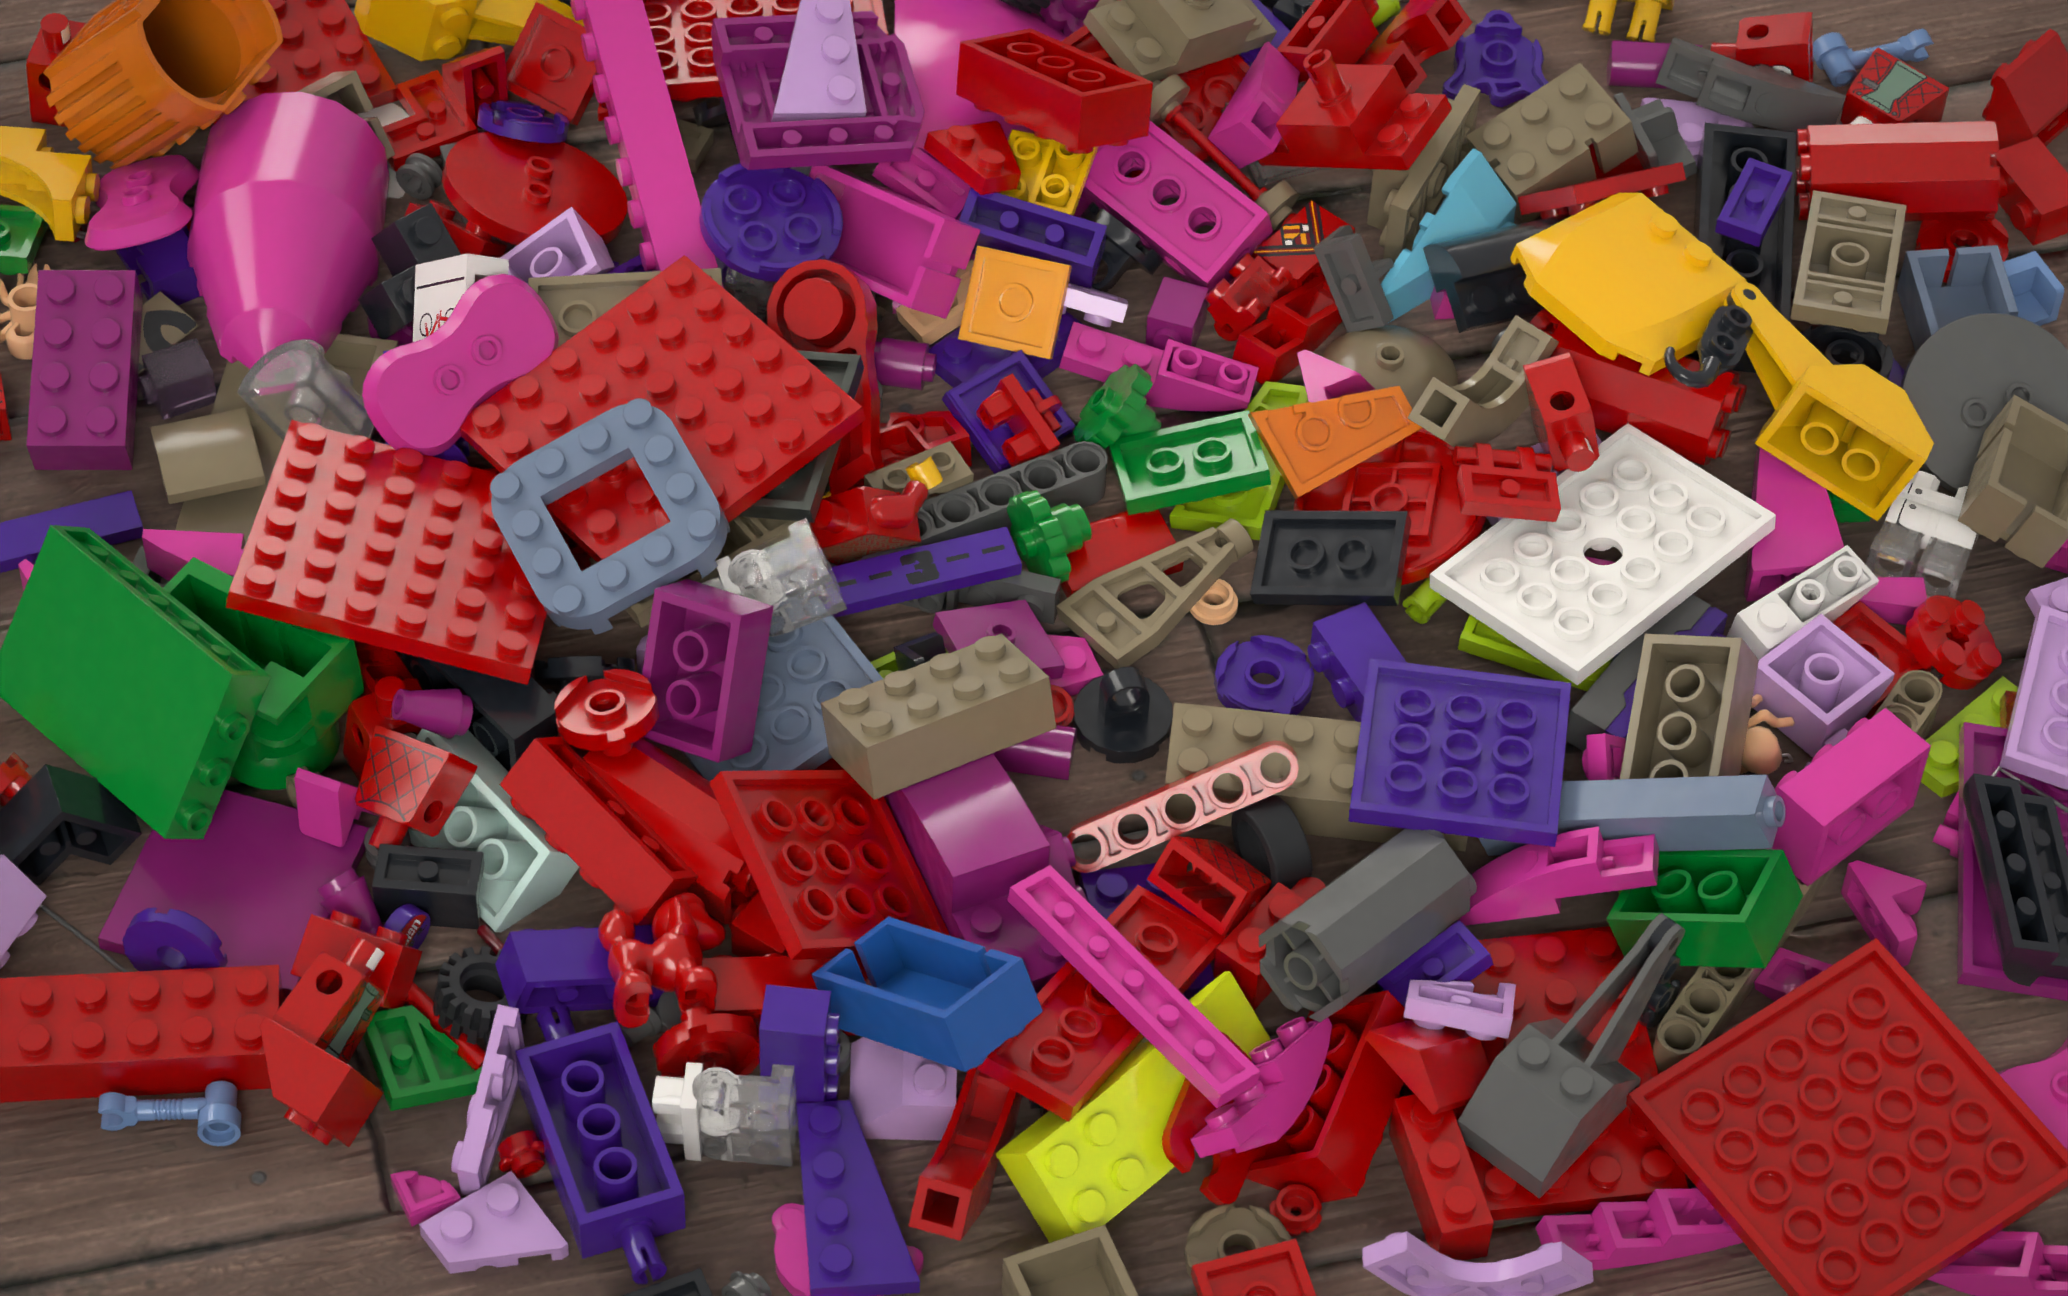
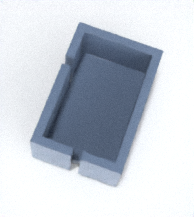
M1998 245L1956 248L1946 287L1941 286L1949 259L1948 249L1906 251L1897 285V292L1915 352L1936 331L1960 318L1983 313L2007 314L2017 317L2018 308Z

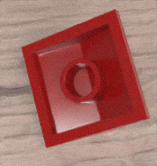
M1413 1019L1370 1030L1365 1036V1039L1433 1115L1467 1105L1490 1068L1480 1039L1469 1036L1463 1029L1444 1026L1443 1029L1439 1030L1427 1029L1416 1025Z

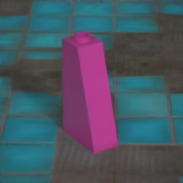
M1758 446L1754 461L1751 500L1776 514L1775 529L1748 550L1745 580V598L1747 602L1760 600L1844 547L1827 489Z

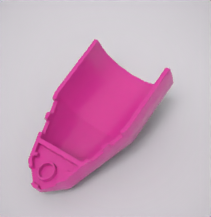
M304 92L264 93L242 102L230 114H224L211 127L202 155L188 238L187 260L189 266L193 267L197 277V289L199 295L203 296L207 306V318L220 355L231 363L240 361L256 373L255 381L260 384H275L277 375L298 366L305 371L318 365L341 332L342 322L348 313L356 310L360 304L358 299L367 286L372 287L378 277L380 253L371 238L384 229L389 188V170L385 147L366 120L337 101Z

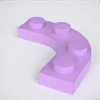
M1407 1231L1390 1234L1384 1240L1362 1248L1363 1268L1409 1296H1555L1593 1282L1592 1262L1563 1242L1547 1243L1540 1246L1538 1250L1517 1258L1503 1259L1491 1263H1472L1452 1259L1437 1252Z

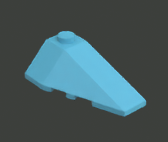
M1472 149L1449 176L1441 189L1442 194L1447 196L1443 200L1436 215L1426 212L1419 223L1420 230L1415 237L1412 251L1406 248L1403 249L1394 262V266L1382 281L1381 287L1394 317L1390 322L1431 297L1434 283L1423 250L1424 247L1430 244L1516 225L1514 224V216L1517 203L1480 151Z

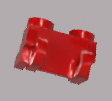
M1248 252L1228 270L1233 280L1229 283L1225 278L1222 279L1204 297L1210 304L1207 310L1215 320V331L1227 341L1238 340L1240 333L1254 326L1256 320L1278 298L1277 292L1293 278V275L1285 267L1274 270L1259 255L1253 258Z

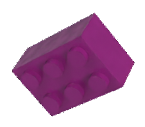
M690 579L655 588L642 675L652 685L653 693L657 697L660 717L654 727L642 738L718 763L751 752L774 606Z

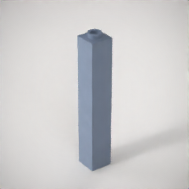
M1768 775L1562 781L1557 835L1599 826L1603 841L1655 834L1659 851L1772 849L1778 827H1781L1785 821V804L1782 797L1777 795ZM1479 838L1488 856L1504 855L1527 845L1525 843Z

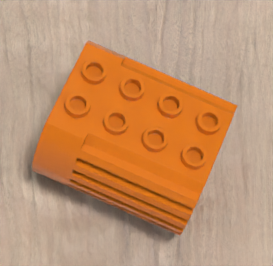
M115 0L94 14L43 72L50 79L51 92L46 99L49 107L56 106L58 113L54 118L59 125L65 123L68 128L65 135L69 140L72 141L76 138L81 143L78 149L84 154L89 150L96 155L93 160L99 164L108 160L113 162L110 168L116 169L145 160L150 156L153 158L160 157L167 153L175 142L178 145L183 144L199 127L205 130L222 112L228 115L244 101L247 95L242 91L247 84L250 86L254 85L271 68L266 61L283 42L281 27L276 13L268 0Z

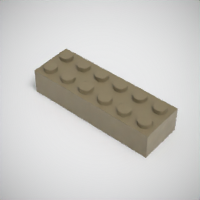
M1174 702L1165 786L1265 742L1283 741L1290 745L1297 754L1299 762L1298 775L1291 786L1273 795L1280 797L1289 805L1297 817L1304 834L1385 843L1404 830V828L1348 822L1361 722ZM1276 752L1268 754L1261 761V770L1266 776L1273 779L1284 777L1289 772L1291 766L1286 756ZM1231 773L1221 774L1213 783L1215 792L1225 799L1235 798L1243 790L1240 778ZM1174 794L1166 802L1168 812L1177 819L1189 818L1196 810L1195 802L1186 794ZM1233 812L1206 824L1231 826ZM1442 833L1452 850H1466L1468 836Z

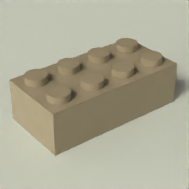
M1002 633L996 636L983 637L973 645L952 653L936 655L926 663L905 671L892 672L884 679L860 688L847 689L840 693L839 696L821 702L829 755L874 800L1056 729L1049 676Z
M1645 633L1620 779L1740 775L1759 662L1742 638Z

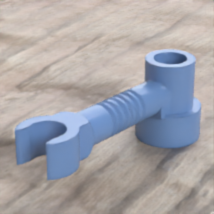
M1918 29L1906 36L1900 37L1896 42L1853 51L1852 48L1849 49L1842 34L1832 32L1819 37L1813 42L1814 61L1819 69L1825 70L1834 87H1842L1855 79L1857 75L1855 69L1863 68L1877 47L1902 61L1919 62L1929 57L1924 46L1934 43L1927 30Z
M215 1081L207 1085L205 1097L157 1099L155 1101L154 1099L138 1100L134 1096H125L116 1092L104 1093L99 1096L98 1113L102 1114L101 1128L116 1131L126 1126H134L138 1121H155L156 1119L158 1121L161 1119L181 1120L182 1118L184 1120L198 1119L197 1135L201 1141L212 1146H227L235 1143L241 1135L242 1115L237 1109L238 1091L236 1086L230 1082Z

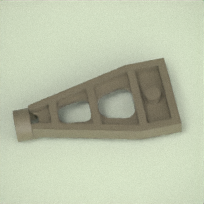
M1230 518L1216 529L1211 527L1092 580L1056 606L1059 619L1079 637L1085 638L1088 645L1115 669L1129 667L1165 639L1232 563L1237 562L1253 550L1252 540L1245 528L1238 521ZM1191 559L1202 570L1186 585L1179 587L1163 573L1166 569ZM1150 584L1165 596V600L1151 616L1140 619L1122 604L1118 598L1123 593L1134 588Z

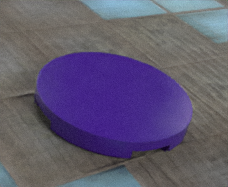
M741 163L732 165L719 173L718 179L711 184L704 195L699 215L703 238L719 260L743 275L777 282L788 269L804 261L820 259L830 261L837 251L843 229V215L839 202L831 189L821 179L816 178L814 180L791 168L747 170L741 166Z

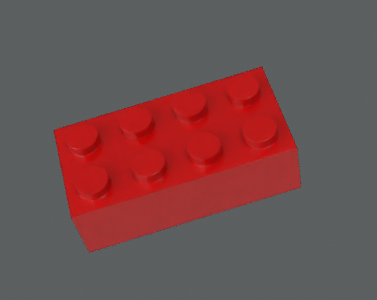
M1032 28L960 41L956 95L973 102L976 109L999 114L1004 117L1006 123L1027 127L1034 131L1035 136L1042 139L1055 140L1065 145L1067 151L1077 154L1091 153L1093 147L1103 145L1124 146L1131 139L1148 136L1153 90L1152 81Z

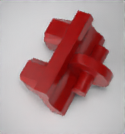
M1013 373L1000 380L993 394L985 399L976 411L978 418L986 429L992 431L1007 423L1014 433V436L1005 440L1001 446L1003 455L1011 467L1051 453L1060 445L1054 433L1061 429L1062 426L1053 414L1061 408L1063 403L1057 395L1043 400L1036 388L1025 392Z

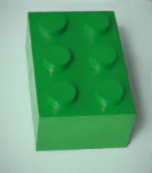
M1783 850L1659 851L1657 885L1622 890L1606 919L1624 957L1633 948L1652 920L1663 913L1685 928V934L1676 950V956L1680 958L1679 966L1766 968L1803 894Z

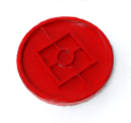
M489 131L477 133L460 140L452 147L447 155L442 173L444 191L452 205L461 215L478 225L484 232L516 246L570 207H573L595 230L606 245L620 233L627 214L628 200L626 193L612 172L587 153L564 142H529L497 135Z
M1424 428L1294 500V511H1408L1411 519V528L1401 585L1430 577V573L1478 537L1486 520V516L1461 514L1456 480L1460 465L1453 464L1454 447Z

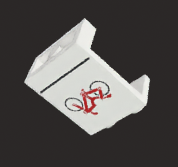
M467 253L416 265L413 342L422 340L439 329L447 321L461 296L475 282L491 275H508L509 260Z

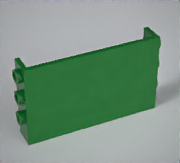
M50 525L0 649V697L92 777L97 778L99 783L164 839H204L271 676L90 528Z

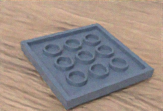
M798 572L782 581L790 601H783L772 614L751 752L718 763L681 750L697 773L708 781H711L720 771L816 769L832 758L828 751L821 702L837 697L847 689L860 688L883 679Z

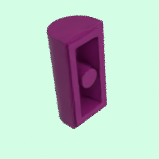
M1612 41L1607 63V85L1670 89L1657 84L1656 80L1671 43Z
M1056 725V729L993 754L1005 771L1069 780L1077 728Z

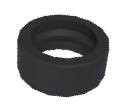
M1271 795L1233 812L1231 828L1238 856L1267 876L1272 882L1265 896L1278 882L1291 890L1301 879L1312 877L1311 852L1306 836L1297 817L1289 805L1280 797Z

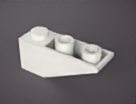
M1846 545L1737 613L1727 637L1742 638L1758 660H1760L1818 615H1824L1831 622L1836 620L1878 584L1879 579L1855 552Z

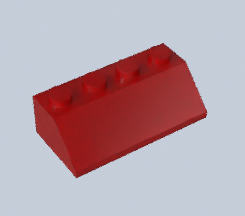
M1388 990L1356 997L1345 1007L1328 1017L1332 1024L1329 1047L1314 1092L1294 1124L1278 1141L1257 1148L1246 1179L1280 1191L1289 1185H1304L1316 1193L1321 1203L1356 1197L1365 1183V1176L1375 1151L1382 1142L1383 1132L1392 1113L1394 1098L1400 1097V1091L1404 1083L1365 1039L1370 1030L1411 1020L1403 1017L1405 1007ZM1310 1010L1306 1022L1314 1020L1309 1018V1016L1314 1013L1313 1011Z

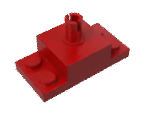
M1320 49L1312 52L1304 59L1303 67L1308 72L1310 78L1300 92H1297L1295 99L1275 124L1282 136L1273 153L1258 161L1261 166L1409 170L1451 112L1452 107L1446 95L1408 94L1394 65L1335 64L1331 52L1327 49L1323 52Z

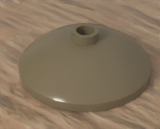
M1385 325L1345 333L1330 343L1321 355L1326 359L1358 372L1375 390L1400 386L1412 409L1433 377L1448 386L1458 385L1457 371L1447 352L1429 337L1400 326Z

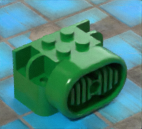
M193 557L163 589L271 676L250 730L232 769L231 777L258 789L283 790L286 789V777L295 774L297 768L306 766L309 771H318L321 774L332 763L340 746L341 731L338 720L348 710L352 701L358 699L364 693V684L354 640L227 608L228 592L234 577Z

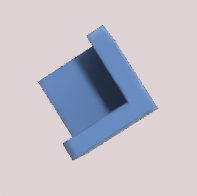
M2033 251L2004 261L2003 264L2018 308L2017 317L2033 322L2038 326L2057 320L2065 290L2038 253Z

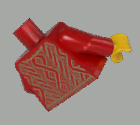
M928 457L920 464L915 462L905 469L911 481L906 484L901 493L867 486L857 487L832 496L830 491H828L822 497L815 522H810L812 532L801 537V542L805 548L813 555H818L838 566L859 561L865 555L890 549L905 548L921 543L917 514L928 497V490L937 486L943 480L932 457Z

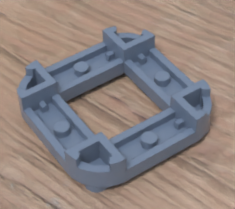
M641 398L614 407L519 459L503 473L498 474L490 485L492 493L491 507L495 521L550 619L559 628L565 626L577 630L592 629L595 635L613 629L609 618L654 594L655 588L669 585L696 569L704 578L718 566L715 559L723 549L727 533L730 532L728 520L673 422L663 411L651 406L647 400ZM634 457L671 522L581 571L546 505Z

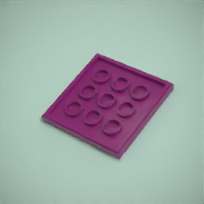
M224 790L204 839H164L152 828L98 936L100 949L126 955L122 939L136 914L146 908H157L155 913L167 914L169 909L181 910L202 920L216 932L222 942L221 952L223 955L227 953L228 963L226 967L279 964L284 998H287L301 979L290 974L310 915L314 914L330 918L331 915L320 904L324 900L317 889L351 867L356 871L366 850L364 838L369 827L353 823L345 845L337 847L304 835L299 828L297 808Z

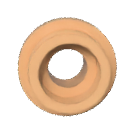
M1218 579L1192 607L1190 612L1195 619L1204 624H1224L1236 615L1238 598L1229 583Z

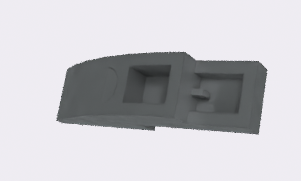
M1675 37L1671 41L1656 80L1657 84L1697 98L1696 105L1746 122L1788 132H1797V129H1807L1808 125H1835L1846 99V96L1769 66L1761 64L1760 68L1757 69Z
M920 546L885 550L862 556L861 560ZM1021 570V575L898 604L918 608L927 613L956 610L959 602L976 607L1026 599L1038 621L1054 625L1058 614L1056 606L1060 601L1061 579Z

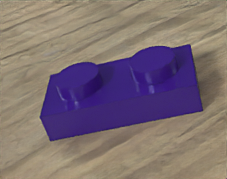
M1749 158L1717 219L1715 232L1759 247L1790 187L1793 172Z
M1459 920L1378 980L1377 984L1380 991L1388 990L1405 1007L1410 980L1470 982L1494 963L1486 948Z

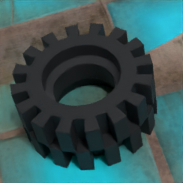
M481 946L480 954L475 955L472 947L463 949L462 958L455 952L449 956L448 963L444 962L440 968L433 999L434 1016L440 1015L438 1024L442 1029L452 1024L450 1035L457 1040L464 1033L468 1035L466 1042L476 1044L477 1037L484 1038V1046H488L498 1004L509 1006L495 965L501 952L500 949L497 956L489 955L490 947ZM484 990L496 995L500 1000L482 1002L471 998L465 992ZM520 1014L521 1026H523V1023L525 1024L527 1014Z

